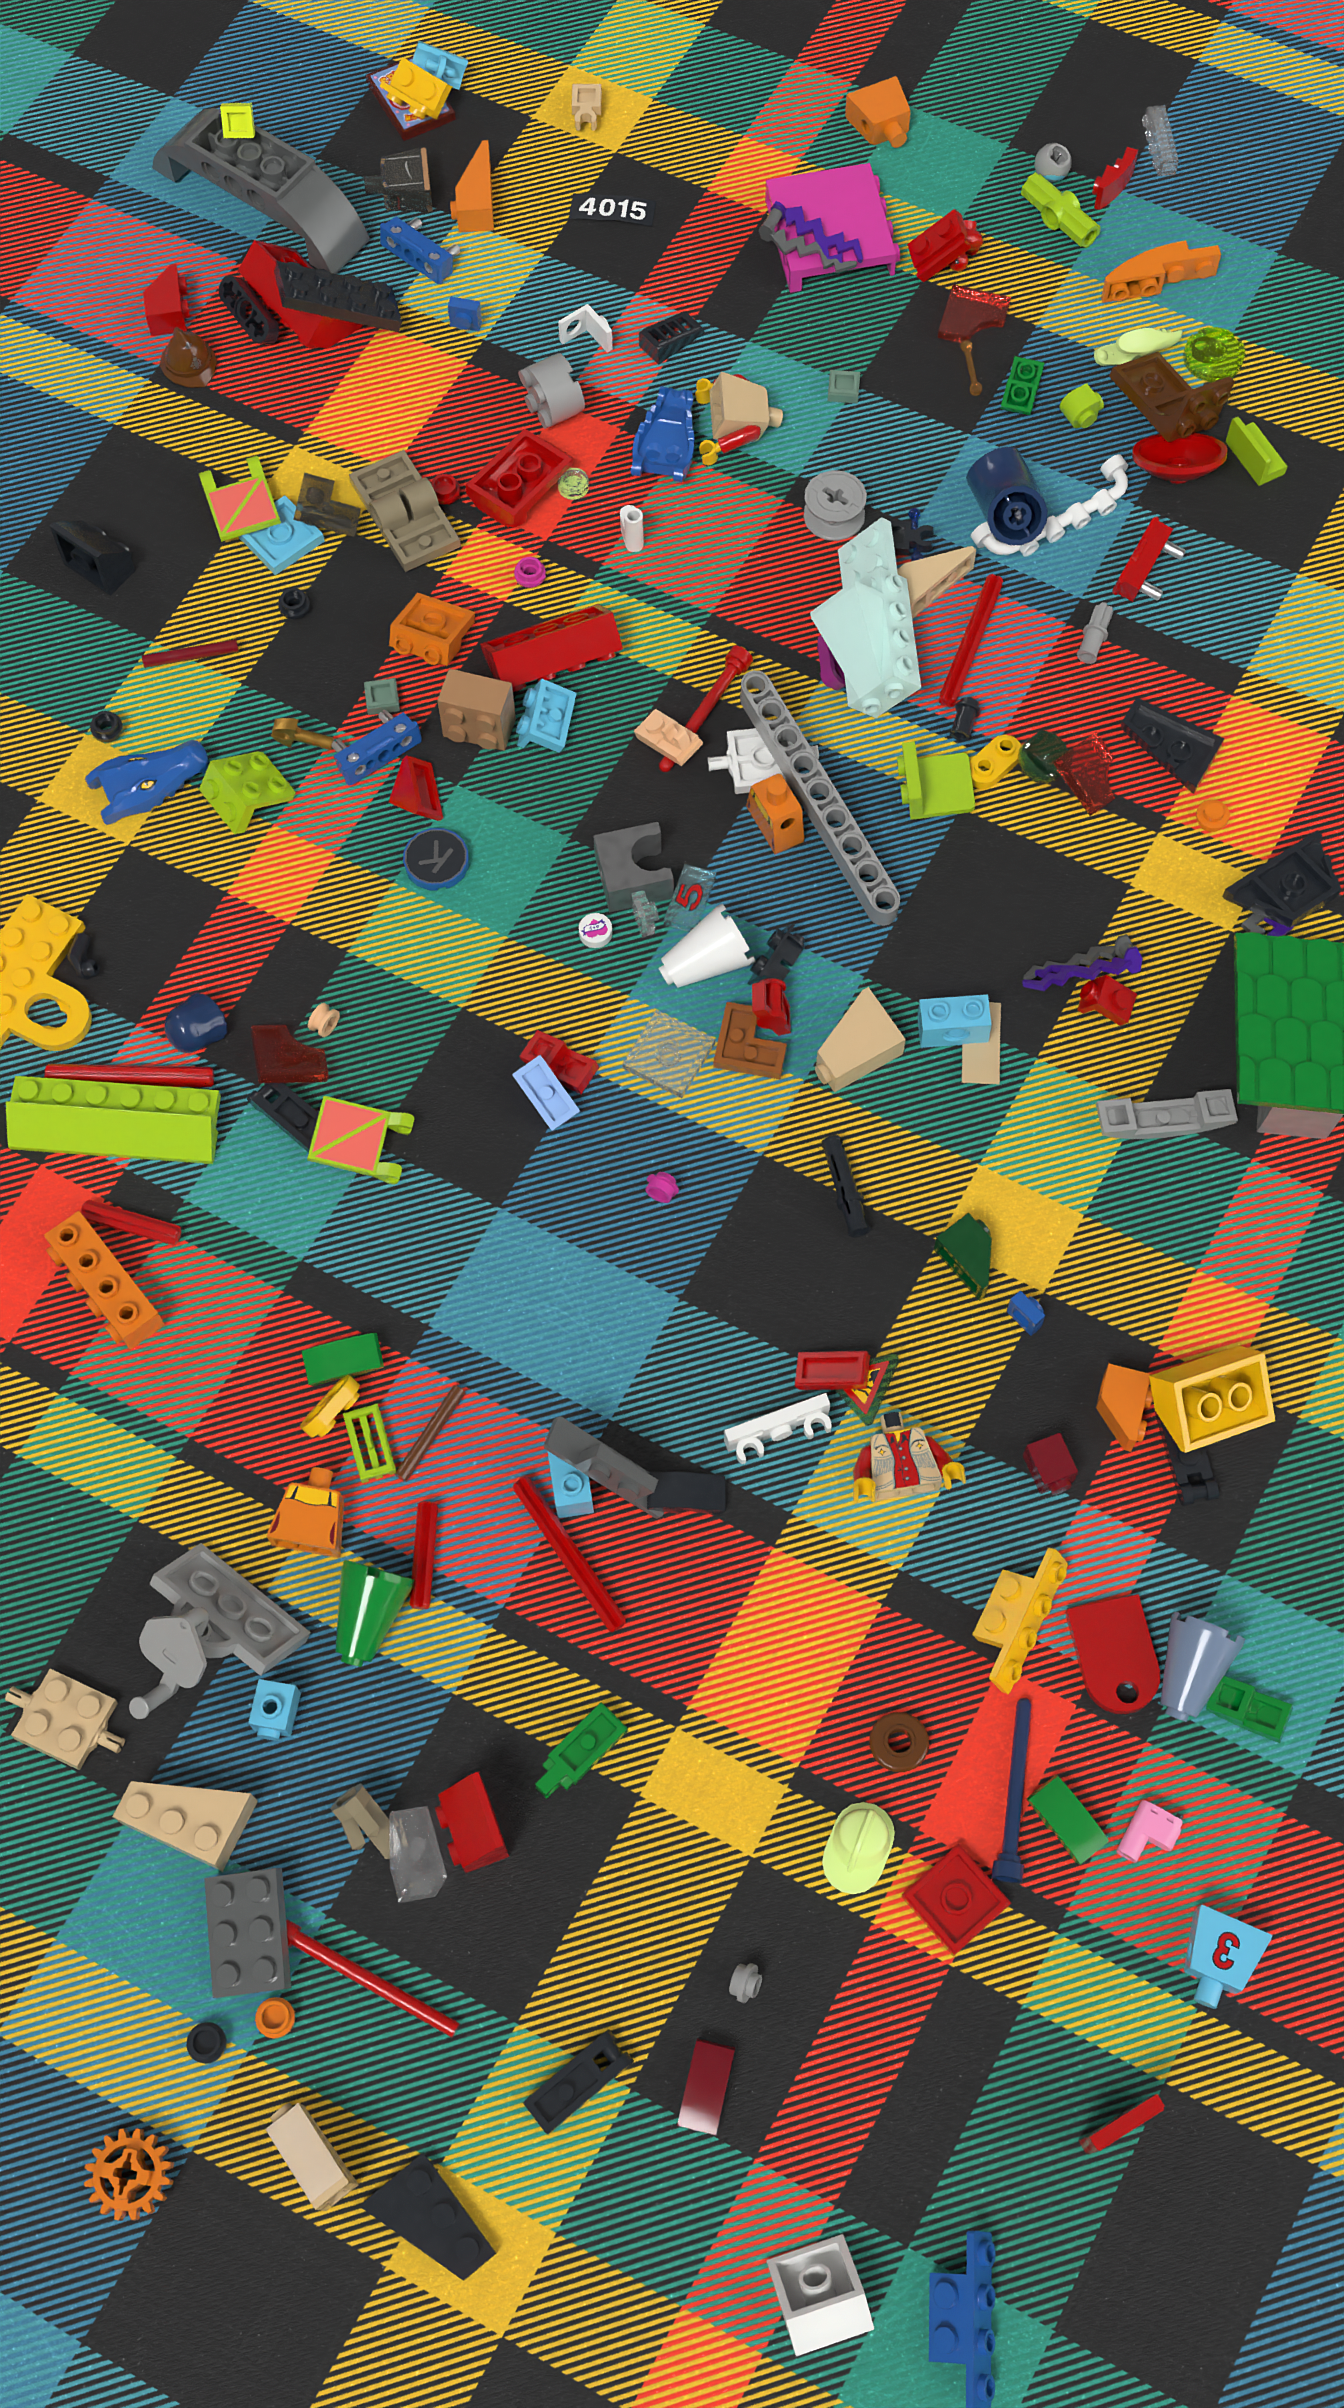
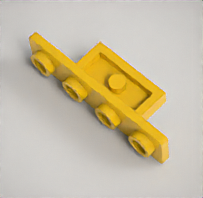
M1050 1547L1047 1549L1034 1578L1002 1570L972 1634L980 1642L1002 1648L989 1679L1003 1693L1009 1694L1013 1685L1020 1679L1022 1665L1028 1652L1036 1644L1038 1630L1043 1619L1050 1613L1052 1600L1058 1586L1065 1580L1068 1563L1057 1549Z

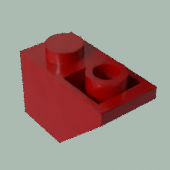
M177 264L169 265L143 291L145 317L151 336L173 334L175 327L187 331L186 319L191 318L188 300H183V295H188V288L185 276H179Z

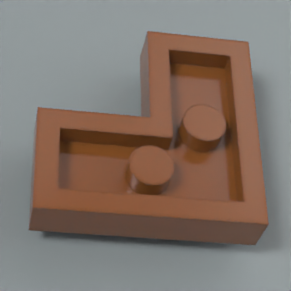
M726 1002L713 1068L780 1080L787 1043L754 1038L757 1024L756 1015L752 1012V1006Z

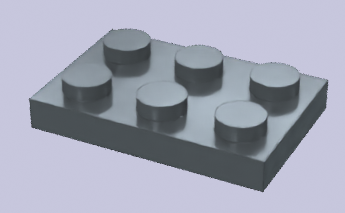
M282 1868L204 1878L213 1998L291 1988Z

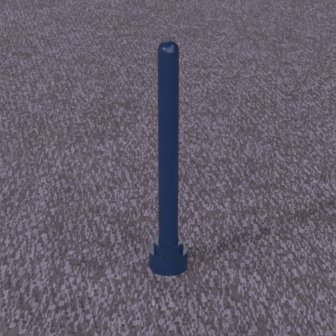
M1027 1698L1019 1699L1016 1705L1002 1853L998 1854L996 1861H993L992 1868L993 1879L1008 1883L1023 1882L1024 1865L1020 1863L1021 1857L1017 1856L1032 1707L1030 1700Z

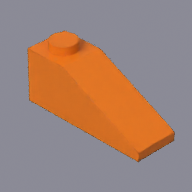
M488 140L481 142L455 188L456 201H450L452 220L458 221L459 232L494 230L491 162Z

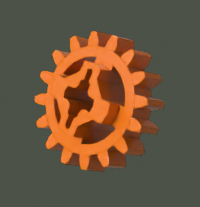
M138 2128L135 2129L132 2138H130L127 2129H119L117 2141L112 2136L106 2135L103 2137L106 2148L104 2150L99 2148L92 2149V2153L98 2158L96 2163L85 2164V2169L93 2172V2178L85 2181L84 2186L94 2187L96 2191L91 2195L89 2201L91 2203L103 2202L100 2209L102 2215H107L115 2209L114 2220L123 2221L127 2211L131 2220L140 2219L141 2208L148 2214L154 2213L155 2208L152 2201L154 2199L165 2201L167 2197L161 2191L162 2186L173 2185L174 2181L169 2177H165V2171L174 2167V2162L163 2161L162 2158L169 2151L168 2147L161 2146L155 2148L158 2136L151 2134L146 2140H143L144 2130ZM126 2147L119 2159L113 2163H107L115 2152ZM144 2150L150 2155L155 2171H150L145 2163ZM131 2167V2170L137 2171V2177L135 2180H128L127 2182V2179L122 2177V2171ZM104 2178H108L114 2188L113 2197L105 2187ZM146 2185L151 2186L141 2199L132 2202V2200H135L136 2192Z

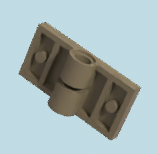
M405 450L349 474L350 483L405 572L461 547L460 538L441 510L430 481L426 477L422 478Z

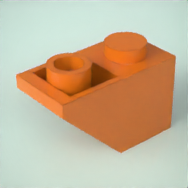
M1108 1363L1103 1374L1096 1409L1123 1450L1131 1452L1136 1441L1142 1442L1145 1435L1147 1421L1141 1420L1143 1409H1149L1153 1399L1151 1387H1149V1376L1151 1374Z

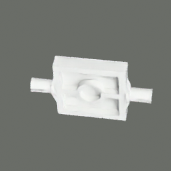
M756 728L727 731V756L707 758L709 771L729 770L733 778L735 794L749 793L752 785L776 774H781L791 788ZM790 741L780 742V744L784 747H791L794 745ZM818 745L810 746L819 759Z

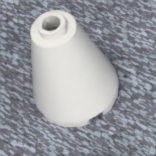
M723 904L715 907L661 958L664 965L658 969L668 985L675 983L677 988L749 966L756 962L753 956L746 958L744 953L750 949L731 916L723 918L721 912L726 910Z

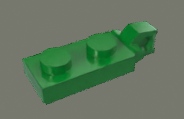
M602 1702L599 1703L548 1755L547 1761L543 1764V1767L548 1772L535 1784L536 1789L546 1799L560 1785L568 1790L628 1732V1728Z

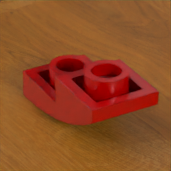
M1127 147L1123 158H1117L1114 167L1107 165L1103 176H1097L1092 190V194L1097 195L1095 209L1100 210L1107 206L1126 187L1134 173L1138 154L1137 149Z

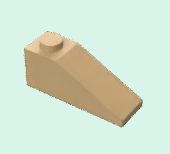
M973 546L904 563L897 569L898 575L907 579L912 619L974 568L976 549Z

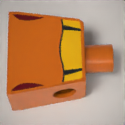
M776 774L752 785L746 807L774 854L776 855L804 842L802 808L781 774Z
M313 1467L308 1485L290 1483L267 1533V1538L272 1546L340 1558L344 1499L339 1491L329 1489L333 1476L332 1471Z

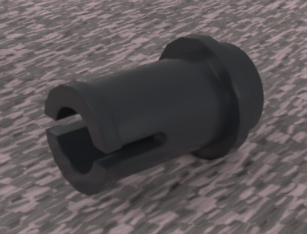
M963 697L956 703L955 709L957 713L950 736L959 741H968L975 717L980 715L981 709L977 700Z

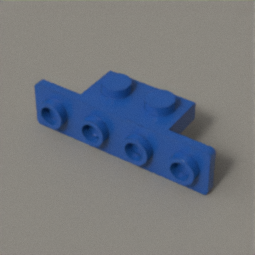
M967 2231L966 2274L930 2273L929 2362L966 2364V2408H991V2401L995 2395V2381L991 2375V2356L995 2350V2335L991 2330V2311L995 2306V2291L991 2284L992 2266L995 2262L996 2254L991 2232Z

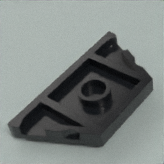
M1317 830L1226 888L1222 897L1231 903L1290 928L1338 897L1341 886L1337 876L1332 871L1333 864L1330 856L1324 854L1321 846L1323 837Z

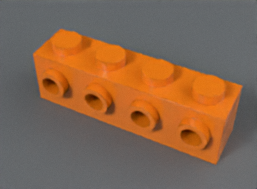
M77 1211L44 1234L50 1244L46 1252L57 1266L65 1264L70 1271L65 1277L77 1292L84 1289L90 1297L85 1300V1303L96 1318L103 1315L110 1324L104 1328L116 1344L123 1341L129 1350H132L165 1326L158 1312L80 1211Z

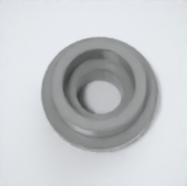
M740 1963L736 1967L731 1979L729 1992L731 1995L737 1996V2001L746 2003L750 1997L755 1998L762 1982V1976L758 1974V1966L753 1963H749L747 1966Z

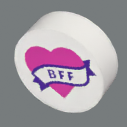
M592 913L586 915L579 923V937L583 944L588 947H603L612 938V924L603 914Z

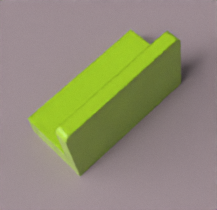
M1239 417L1233 418L1225 442L1258 486L1284 475L1287 465L1257 425L1252 422L1245 426Z

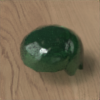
M1039 731L1022 744L1019 749L1018 762L1024 774L1034 782L1050 783L1059 778L1069 768L1070 753L1065 743L1056 734L1048 731Z

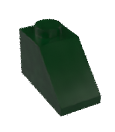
M967 1213L936 1237L934 1251L974 1296L981 1301L985 1297L989 1285L992 1238L986 1224L980 1219L975 1220L970 1213Z

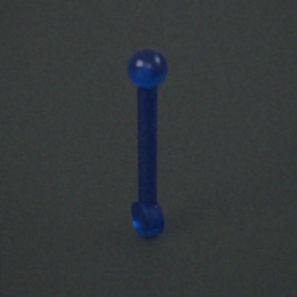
M911 508L908 516L912 520V528L917 529L920 511L917 508ZM913 548L914 554L911 556V561L923 559L924 557L920 551Z

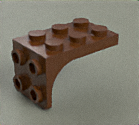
M1159 352L1114 366L1109 375L1113 382L1167 442L1179 438H1187L1201 430L1211 429L1218 422V415L1223 405L1230 398V391L1235 383L1229 376L1192 389Z

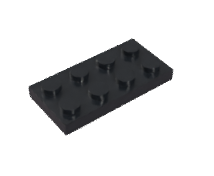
M277 261L274 274L282 307L399 332L402 319L391 286L383 282L373 283L360 280L352 275L342 276L333 274L325 269H311L295 262L285 263Z

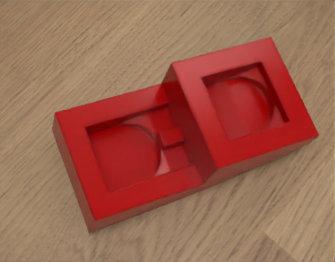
M539 1030L535 1032L519 1056L523 1062L528 1064L541 1055L561 1085L579 1094L583 1093L599 1069L595 1060L568 1049L564 1041Z

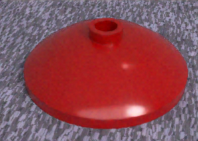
M1193 433L1187 438H1179L1171 442H1167L1161 434H1157L1137 442L1132 449V458L1142 470L1157 478L1169 480L1172 483H1185L1188 480L1200 478L1219 468L1226 461L1228 450L1222 441L1204 434Z

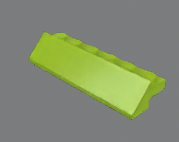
M15 1076L11 1099L6 1101L8 1148L12 1150L213 1164L218 1137L216 1123L221 1095L219 1090Z

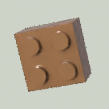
M449 669L437 700L443 736L455 742L465 741L478 744L485 749L505 751L516 720L512 683Z

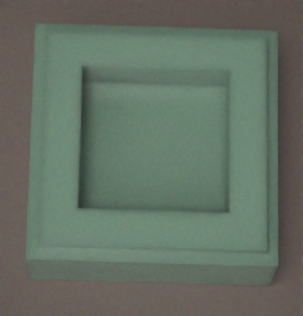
M830 370L827 401L858 403L860 372Z
M396 678L364 682L368 715L383 713V710L388 712L400 711Z

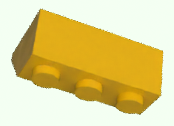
M1238 1345L1149 1376L1155 1411L1182 1452L1186 1453L1275 1421L1264 1352Z

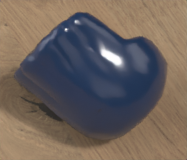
M196 992L169 1012L165 1020V1034L170 1044L178 1051L193 1053L211 1043L222 1040L227 1034V1023L224 1013L219 1009L218 1005L209 996Z

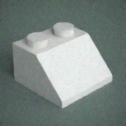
M843 2234L766 2260L796 2356L874 2330L866 2296Z

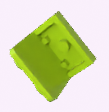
M915 741L902 743L903 756H897L899 776H905L906 784L900 785L902 805L909 804L910 820L968 813L975 809L969 756L966 753L917 758Z
M259 751L210 761L199 788L203 796L234 834L246 831L256 808L292 801L296 794L295 790L269 758Z

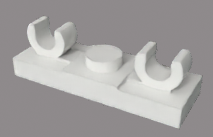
M824 1393L724 1430V1442L728 1452L736 1449L737 1460L741 1464H745L744 1449L747 1447L754 1448L759 1458L764 1455V1446L760 1440L764 1441L770 1438L773 1441L782 1440L793 1433L792 1430L796 1429L797 1426L804 1424V1434L809 1440L814 1436L811 1425L815 1422L821 1423L826 1433L831 1432L832 1424L827 1416L830 1410L828 1397Z

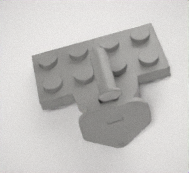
M200 1543L156 1572L152 1577L150 1585L172 1602L174 1607L170 1616L152 1617L146 1622L140 1635L139 1644L144 1656L164 1674L157 1687L143 1697H135L131 1700L129 1704L130 1713L136 1719L146 1718L149 1712L172 1697L180 1686L184 1688L194 1687L199 1683L207 1666L206 1658H222L233 1653L262 1676L305 1644L311 1632Z

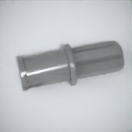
M1105 602L1095 606L1089 624L1084 626L1083 629L1084 638L1077 652V658L1087 664L1096 662L1101 644L1108 637L1107 628L1113 614V608Z

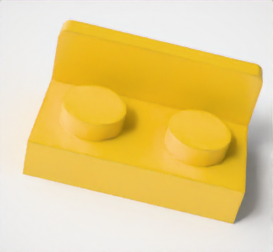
M403 57L390 84L382 81L379 86L388 91L386 98L402 106L403 102L411 105L408 111L423 120L426 115L437 120L452 88L449 84Z

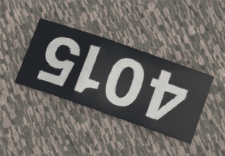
M573 193L569 218L616 220L652 227L656 201L632 196Z

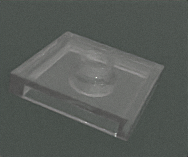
M655 1010L623 1061L622 1069L683 1098L713 1049L715 1039Z

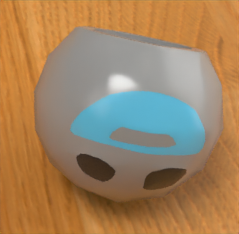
M1046 144L1039 149L1035 157V170L1038 175L1041 174L1049 182H1058L1066 177L1070 171L1071 155L1067 148L1061 144Z

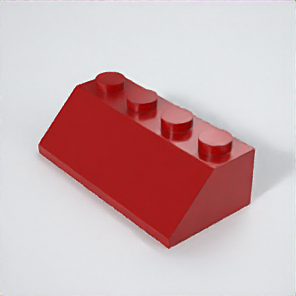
M257 240L253 241L238 272L247 280L246 282L251 289L262 296L264 299L263 303L268 308L276 311L281 317L280 321L298 335L300 343L308 348L320 347L328 349L362 328L363 324L282 307L274 274L277 261L285 263L295 262L303 267L313 268L295 249Z
M595 604L480 643L494 679L512 683L513 692L525 688L526 682L535 679L538 682L541 679H553L556 677L555 672L567 669L569 672L580 670L586 666L585 662L596 658L597 661L609 660L616 656L615 652L623 649L613 612L600 604Z

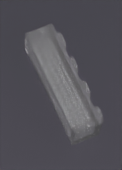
M1165 105L1147 107L1142 123L1143 127H1146V140L1150 143L1149 153L1153 155V169H1156L1157 176L1176 175L1179 160Z

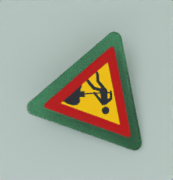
M896 1354L870 1359L867 1389L835 1390L866 1426L873 1424L898 1366L899 1358Z

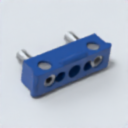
M395 216L387 223L380 224L381 245L432 281L442 284L443 279L453 273V257L460 253V247L454 243L447 249H443L417 230L422 227L420 219L416 217L410 222L405 223Z
M383 710V713L380 712L378 717L384 724L347 747L340 739H336V742L333 741L332 748L337 752L334 758L339 772L345 778L346 784L348 786L355 784L422 741L418 723L416 721L412 722L404 712L393 717L387 710Z

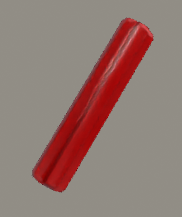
M87 1200L81 1208V1214L87 1221L152 1240L176 1245L181 1237L182 1228L179 1225L92 1200Z
M421 1501L417 1507L411 1578L414 1579V1583L410 1592L409 1604L411 1608L418 1610L429 1609L431 1601L438 1506L435 1502Z

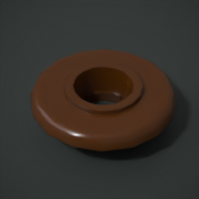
M893 1712L883 1716L874 1724L870 1733L869 1747L873 1758L882 1767L892 1772H907L915 1769L924 1761L929 1750V1737L925 1726L916 1717L907 1713ZM895 1732L906 1734L910 1740V1749L903 1753L892 1751L888 1744L889 1736Z

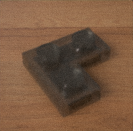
M304 472L293 520L310 526L332 530L338 534L355 537L361 508L331 500L335 481Z

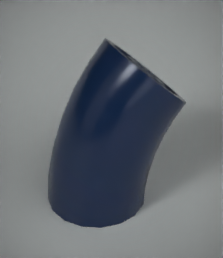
M1002 447L979 458L969 469L966 479L991 533L999 541L1008 545H1024L1033 541L1042 533L1047 523L1048 510L1044 498L1021 453L1014 447Z

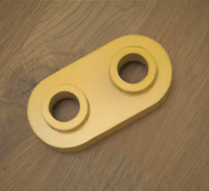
M1010 735L995 737L969 761L974 788L980 790L992 788L1019 763L1022 747L1015 737ZM1001 747H1006V748H1009L1010 750L1005 751V750H1002ZM979 767H986L989 770L982 771Z
M350 1375L340 1379L305 1417L300 1428L311 1438L316 1435L320 1437L325 1436L334 1427L336 1421L333 1418L341 1409H349L358 1400L360 1394L357 1391L360 1384Z

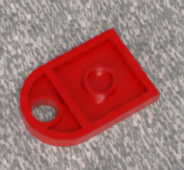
M1139 1594L1067 1609L1065 1611L1083 1682L1090 1698L1102 1709L1115 1714H1130L1144 1708L1153 1699L1158 1690L1160 1669ZM1121 1684L1132 1686L1137 1694L1136 1701L1133 1703L1122 1702L1117 1696V1687Z

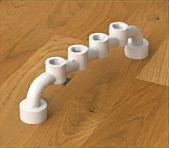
M1120 454L1109 458L1102 465L1100 471L1108 481L1115 480V486L1109 490L1102 489L1098 491L1090 500L1082 504L1080 502L1073 504L1065 513L1057 517H1048L1042 533L1029 543L1024 545H1008L999 542L991 533L987 522L979 525L972 532L971 538L978 548L986 547L997 555H1009L1020 550L1024 557L1029 556L1038 549V540L1046 537L1050 543L1056 542L1065 534L1063 527L1072 523L1076 530L1083 528L1091 520L1089 514L1098 510L1101 516L1111 513L1117 506L1115 500L1119 499L1128 487V477L1125 473L1128 464Z

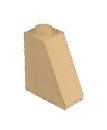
M869 987L862 990L817 1052L815 1072L823 1084L828 1083L834 1093L901 1056L904 1052L906 1039Z
M288 2103L270 2117L273 2123L265 2130L315 2210H329L359 2185L304 2105L297 2103L293 2107L291 2103Z

